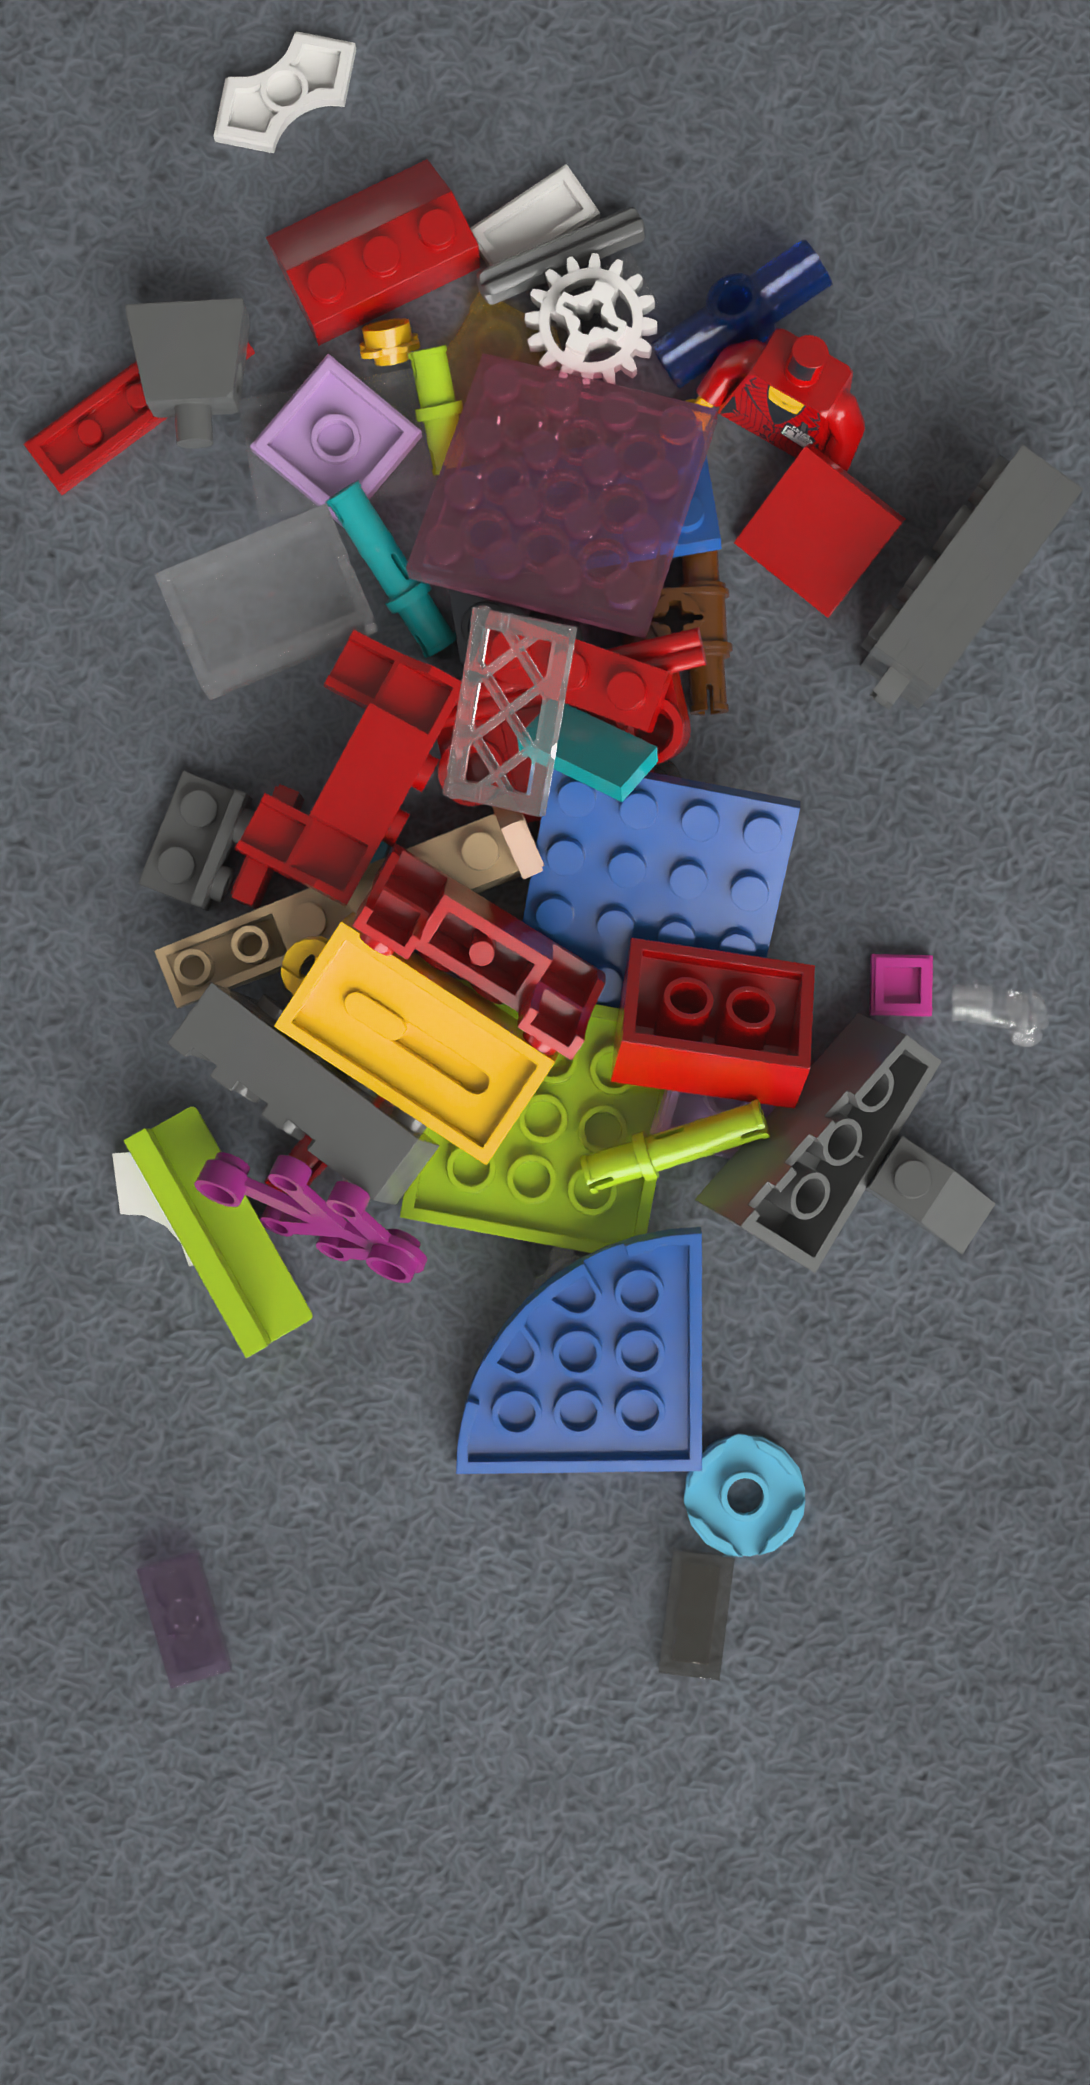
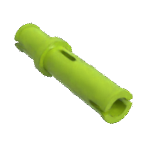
M756 1099L749 1104L700 1118L647 1136L645 1131L632 1134L631 1142L590 1155L580 1156V1162L586 1183L589 1185V1190L592 1194H595L599 1190L640 1177H644L646 1181L659 1178V1171L702 1157L711 1156L758 1139L770 1138V1132L760 1102Z

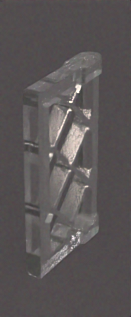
M485 605L472 607L471 627L443 795L451 799L482 803L533 816H545L577 627L492 610ZM489 630L501 631L511 648L486 666L484 660ZM517 635L525 637L522 640H520ZM538 639L552 642L547 674L544 678L526 651V648ZM517 656L534 686L512 703H509L494 679L493 674ZM483 682L501 711L479 728H476L474 722L480 685ZM540 694L542 704L536 740L533 741L515 712ZM506 719L524 749L499 766L482 737ZM472 744L490 772L489 775L479 782L465 779L470 746ZM529 757L532 763L527 793L515 791L505 774ZM496 782L498 786H493L491 784Z

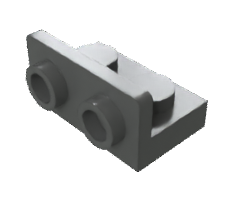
M183 771L138 884L205 911H209L213 900L222 903L229 891L235 869L227 866L235 843H238L239 839H241L255 811L249 809L253 799L248 793L238 789L231 790Z

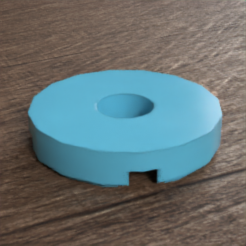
M738 1433L715 1440L702 1451V1471H688L685 1479L683 1500L691 1526L707 1545L728 1556H753L775 1551L793 1536L804 1515L805 1487L800 1468L782 1446L763 1436ZM743 1478L756 1481L762 1489V1500L759 1506L753 1511L746 1513L732 1509L727 1501V1493L730 1486L735 1481Z

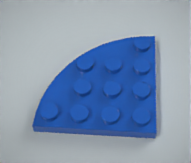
M701 1227L666 1229L637 1235L607 1245L576 1260L550 1277L522 1302L503 1324L487 1348L474 1374L464 1404L458 1434L456 1474L702 1471Z

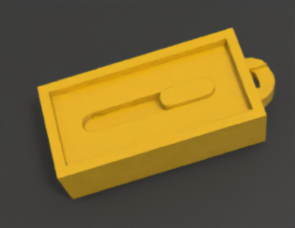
M354 912L350 913L340 922L330 939L322 936H308L294 943L286 952L281 966L282 980L286 988L294 996L274 1027L487 1165L556 1062L559 1052L556 1051L553 1056H549L532 1047L523 1038L522 1034L524 1031L517 1027L518 1020L449 974L431 966L414 951L407 960L395 952L392 956H385L370 948L360 939L359 934L361 931L352 926L356 916ZM313 954L315 956V963L307 975L301 974L304 961L309 955Z

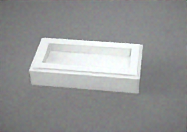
M565 164L470 229L479 245V254L487 266H491L600 219V212L568 165Z

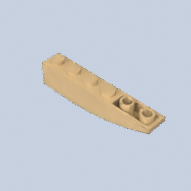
M495 813L406 849L477 894L521 876ZM385 858L368 865L346 907L308 888L155 950L154 952L176 1007L182 1008L198 1002L211 982L231 990L280 972L286 952L294 943L305 937L322 936L330 939L344 918L352 912L357 913L358 908L372 887L376 872ZM313 954L309 955L304 962L315 959V956Z

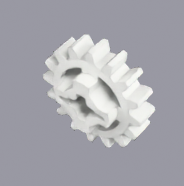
M592 253L588 268L580 269L577 261L572 256L567 258L568 274L563 277L550 268L545 272L546 281L550 288L548 292L540 289H532L531 301L540 308V311L525 313L526 327L540 330V332L527 339L531 352L546 351L539 362L540 369L544 373L553 370L557 366L561 369L559 375L560 386L566 388L575 376L581 378L584 393H591L594 379L603 378L608 389L613 390L616 388V372L622 370L626 375L634 378L637 375V367L632 358L635 355L641 358H650L652 346L642 339V336L657 334V321L643 317V315L655 308V301L653 295L637 296L643 286V278L639 273L631 276L626 281L622 278L623 261L617 259L609 270L601 269L599 255ZM594 285L592 290L572 296L568 294L579 287ZM618 296L624 300L630 310L633 322L632 328L627 326L626 321L616 316L614 308ZM594 313L600 314L603 329L593 327L589 335L583 334L579 318L589 321ZM551 320L556 321L557 326L567 331L568 339L565 343L566 348L564 352L557 346L550 331ZM606 351L615 354L603 361L589 362L592 356Z

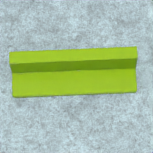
M189 1107L151 1129L144 1128L123 1140L245 1358L264 1349L273 1341L312 1319L313 1313L248 1197L244 1195L238 1207H228L208 1199L196 1189L195 1181L206 1160L214 1159L218 1152H222L196 1107Z

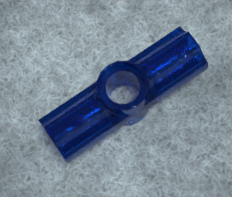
M802 239L750 276L743 273H734L720 278L711 286L707 294L706 306L650 343L673 383L680 389L708 370L726 347L752 339L765 342L774 332L775 323L833 285L815 250L807 240Z

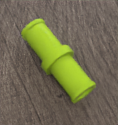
M446 345L407 353L408 359L411 361L420 408L414 409L417 422L423 421L433 467L431 469L433 476L471 468L459 414L464 412L463 402L455 398L446 354Z

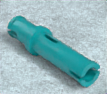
M357 480L335 493L325 502L328 507H331L356 546L359 554L365 560L388 596L389 600L385 605L391 614L398 612L420 646L424 657L433 656L457 639L456 633L452 631L428 592L432 589L426 577L419 579L394 540L392 533L386 527L361 488V483Z

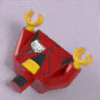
M776 328L765 342L752 339L726 347L697 386L696 392L699 395L697 399L686 400L679 406L671 421L670 432L672 433L675 430L679 421L690 420L697 425L698 430L702 429L704 437L712 421V407H720L717 412L718 414L791 456L797 458L803 448L811 443L848 472L865 431V420L855 395L850 392L853 378L851 368L829 355L828 347L821 338L814 335L798 337L786 329Z

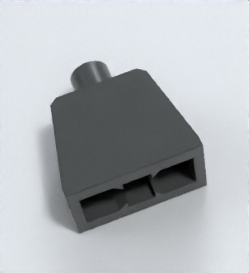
M243 298L125 304L126 317L146 403L153 416L159 418L175 417L177 446L188 449L212 446V415L234 414L239 412L250 330V318Z

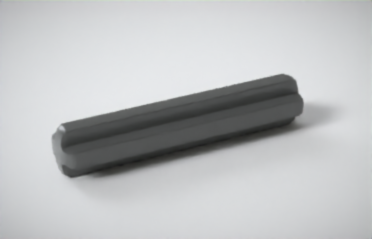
M628 207L481 269L477 273V285L480 294H482L487 304L494 305L547 282L545 272L549 268L560 276L567 274V258L573 256L579 268L589 264L592 253L598 254L599 258L602 259L642 242L645 238L644 222L634 207Z

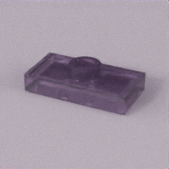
M192 1550L139 1566L136 1571L171 1689L231 1671L233 1667L199 1550Z

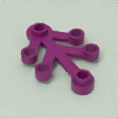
M218 1152L214 1159L206 1160L194 1185L202 1195L224 1206L238 1207L244 1195L267 1204L260 1221L268 1230L286 1237L293 1236V1234L319 1236L316 1248L324 1255L338 1261H348L349 1259L366 1260V1264L370 1269L389 1280L409 1283L412 1281L415 1273H420L424 1270L427 1263L426 1255L419 1249L421 1244L418 1239L399 1229L390 1228L386 1230L365 1211L370 1200V1196L365 1190L346 1181H337L326 1202L307 1185L312 1174L310 1167L294 1157L279 1155L268 1175V1179L272 1184L289 1195L247 1176L250 1171L248 1164L240 1158L225 1152Z

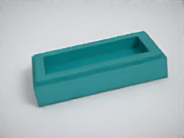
M552 699L517 737L519 753L620 802L625 800L658 762L657 746L556 699Z

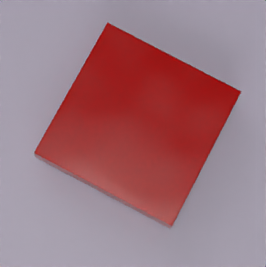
M809 443L800 452L737 537L734 544L829 618L906 519Z

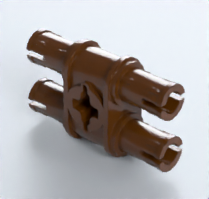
M718 550L682 556L684 584L675 588H666L664 585L659 584L658 560L622 566L623 587L619 588L615 595V603L620 605L622 646L671 634L669 626L659 625L658 622L664 621L668 610H677L679 620L689 621L688 624L684 625L682 631L699 627L707 661L705 666L689 669L690 714L705 715V711L708 710L707 690L710 697V715L729 712L724 659H728L730 652L733 651L732 643L728 642L725 599L730 597L726 584L721 582L719 578Z

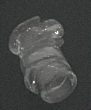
M975 979L974 983H966V985H952L951 1021H965V1023L1004 1029L1010 1028V1039L1018 1046L1031 1047L1037 1045L1042 1040V1029L1047 1028L1049 1025V1012L1043 998L1032 987L1027 994L1025 992L1020 993V991H1007L1002 989V987Z

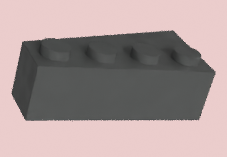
M211 982L167 1044L184 1057L192 1055L216 1064V1068L210 1075L213 1079L229 1091L234 1090L252 1102L258 1103L262 1099L267 1104L262 1109L261 1115L268 1121L299 1140H303L307 1134L313 1139L307 1149L314 1156L347 1181L365 1190L372 1200L396 1205L440 1146L423 1133L427 1126L398 1107H391L378 1094L274 1027L286 1008L281 1003L266 994H263L257 1000Z
M858 1013L810 1067L795 1109L776 1106L767 1116L766 1121L770 1138H762L743 1144L695 1200L761 1242L816 1273L942 1061L908 1035Z

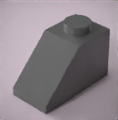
M903 1136L896 1137L865 1191L960 1254L964 1253L995 1206L992 1200L956 1171Z

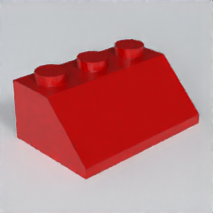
M428 159L266 237L318 346L480 268L479 245L453 192Z
M631 938L615 1031L611 1082L746 1102L758 1099L760 1104L795 1109L811 1064L815 965Z

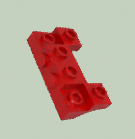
M353 629L323 687L365 709L361 720L312 808L310 815L264 793L235 850L346 907L381 841L393 847L410 814L400 809V806L410 787L422 792L440 759L430 755L429 752L466 684L433 665L404 655Z
M396 843L376 872L372 887L358 908L352 925L361 931L359 934L360 939L378 953L392 956L395 952L408 960L414 949H416L420 957L428 964L441 971H452L470 982L472 988L485 999L498 1005L504 1003L519 1012L517 1027L524 1031L522 1036L525 1041L538 1051L549 1056H553L557 1051L570 1060L573 1059L585 1041L588 1022L606 984V973Z

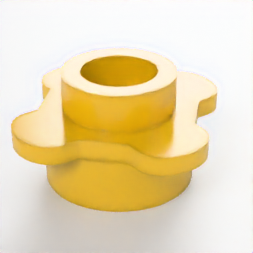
M394 318L370 323L362 328L364 342L359 344L361 358L374 359L376 366L403 363L409 360L407 353L420 348L418 334L412 333L409 319Z

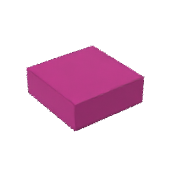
M871 954L869 1016L931 1017L933 955Z

